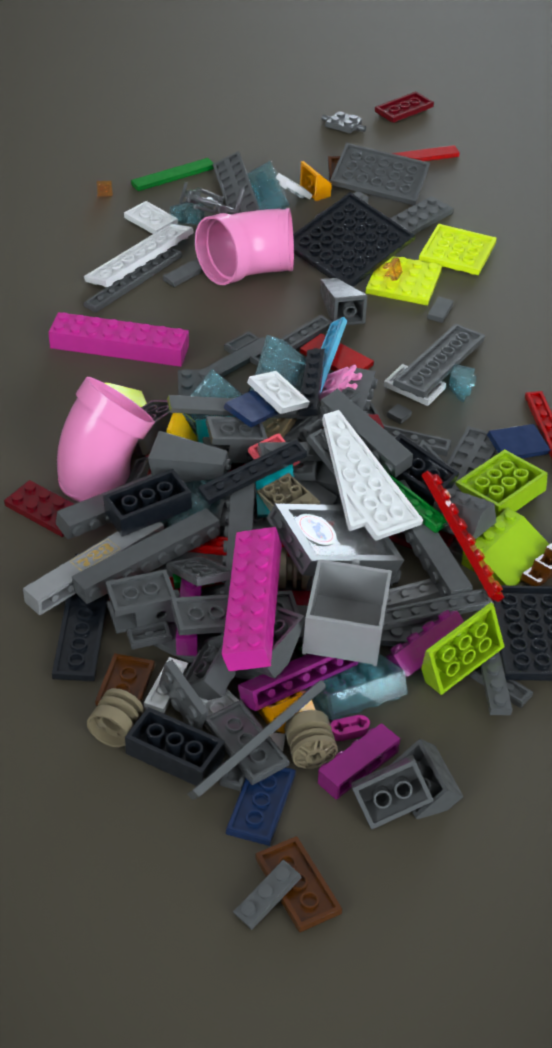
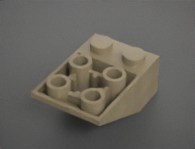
M289 473L257 490V494L270 512L275 503L321 505L320 501Z

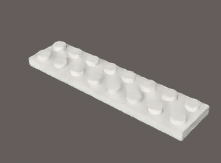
M169 224L85 275V282L104 287L113 285L115 281L123 279L125 275L134 272L139 266L145 265L146 262L155 259L160 253L166 252L170 247L176 246L178 242L187 239L188 236L194 233L193 227Z

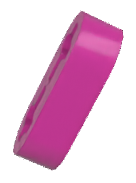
M355 715L336 719L330 725L335 740L345 741L365 736L370 728V720L364 715Z

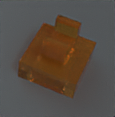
M112 180L96 181L98 196H113Z
M393 258L390 263H386L383 266V269L389 270L385 273V276H391L392 281L398 280L403 272L399 258Z

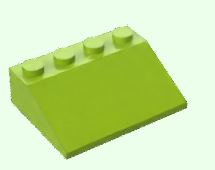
M504 449L456 481L455 485L463 493L493 502L497 518L506 508L516 512L546 491L548 473Z
M506 508L496 518L494 525L475 539V546L485 556L484 562L494 572L493 578L500 585L517 586L522 581L520 580L522 573L531 568L534 560L544 554L546 547L550 545L524 516L509 508ZM463 551L461 565L474 571Z
M492 602L426 650L421 667L425 683L440 695L504 648L495 607Z

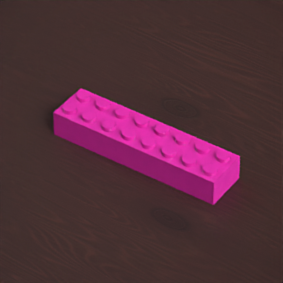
M58 312L48 332L50 348L180 367L189 348V330L68 314L65 312Z
M276 527L236 532L222 646V656L228 671L271 666L282 548Z

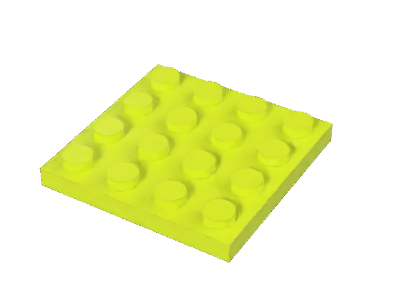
M438 224L420 253L419 260L427 263H436L456 271L479 275L496 244L497 238Z
M393 256L372 273L366 287V294L428 306L442 271V265Z

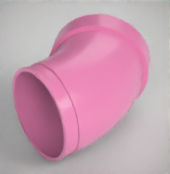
M290 208L256 210L230 215L220 213L203 218L196 229L195 250L205 275L218 285H226L240 281L248 275L293 271L294 239Z
M86 377L76 392L78 398L66 418L57 453V473L60 489L69 498L79 502L125 485L130 475V461L134 448L139 439L146 437L155 423L153 418L132 400L92 377Z

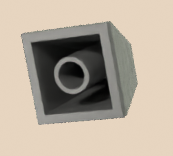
M338 278L321 279L320 294L331 321L334 322L345 317L347 320L346 325L365 324L367 295Z
M162 431L158 432L148 457L152 477L174 469L183 482L216 479L231 469V459L228 458L226 450Z

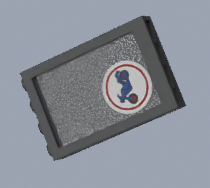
M275 503L267 517L271 526L276 527L282 544L302 575H315L318 559L352 564V560L355 558L360 560V566L391 570L392 574H396L404 562V559L389 537L375 541L365 527L349 531L342 505Z

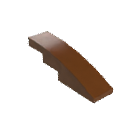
M552 543L546 547L544 554L534 560L532 567L522 573L520 580L531 586H541L552 577Z

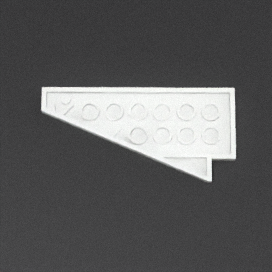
M337 410L324 414L322 422L348 530L352 531L365 527L373 539L377 541L421 525L423 522L422 517L342 413Z

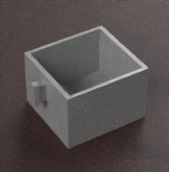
M355 558L352 560V564L318 559L305 617L302 654L306 655L307 653L377 666L392 571L360 566V560Z

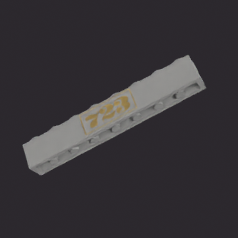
M158 522L123 537L118 531L108 536L106 539L24 587L25 603L37 614L45 613L76 594L72 582L73 575L164 530V525Z

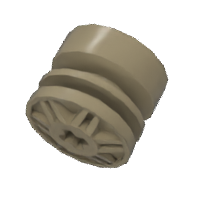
M282 547L278 589H285L287 580H291L293 590H296L297 581H301V590H306L310 575H302L292 558L288 556L286 548Z
M111 688L105 692L98 706L88 718L87 727L90 733L100 742L111 747L125 746V736L145 712L144 707L131 693L122 689Z
M318 710L299 712L286 722L284 727L288 745H290L293 762L298 767L314 769L321 767L324 763H329L335 758L338 748L328 716L324 712Z

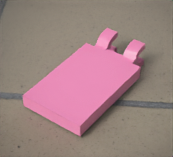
M356 365L328 374L319 401L337 388L341 392L347 387L356 390L358 386L356 383L349 384L351 380L357 381L362 377L361 373H354L357 368Z

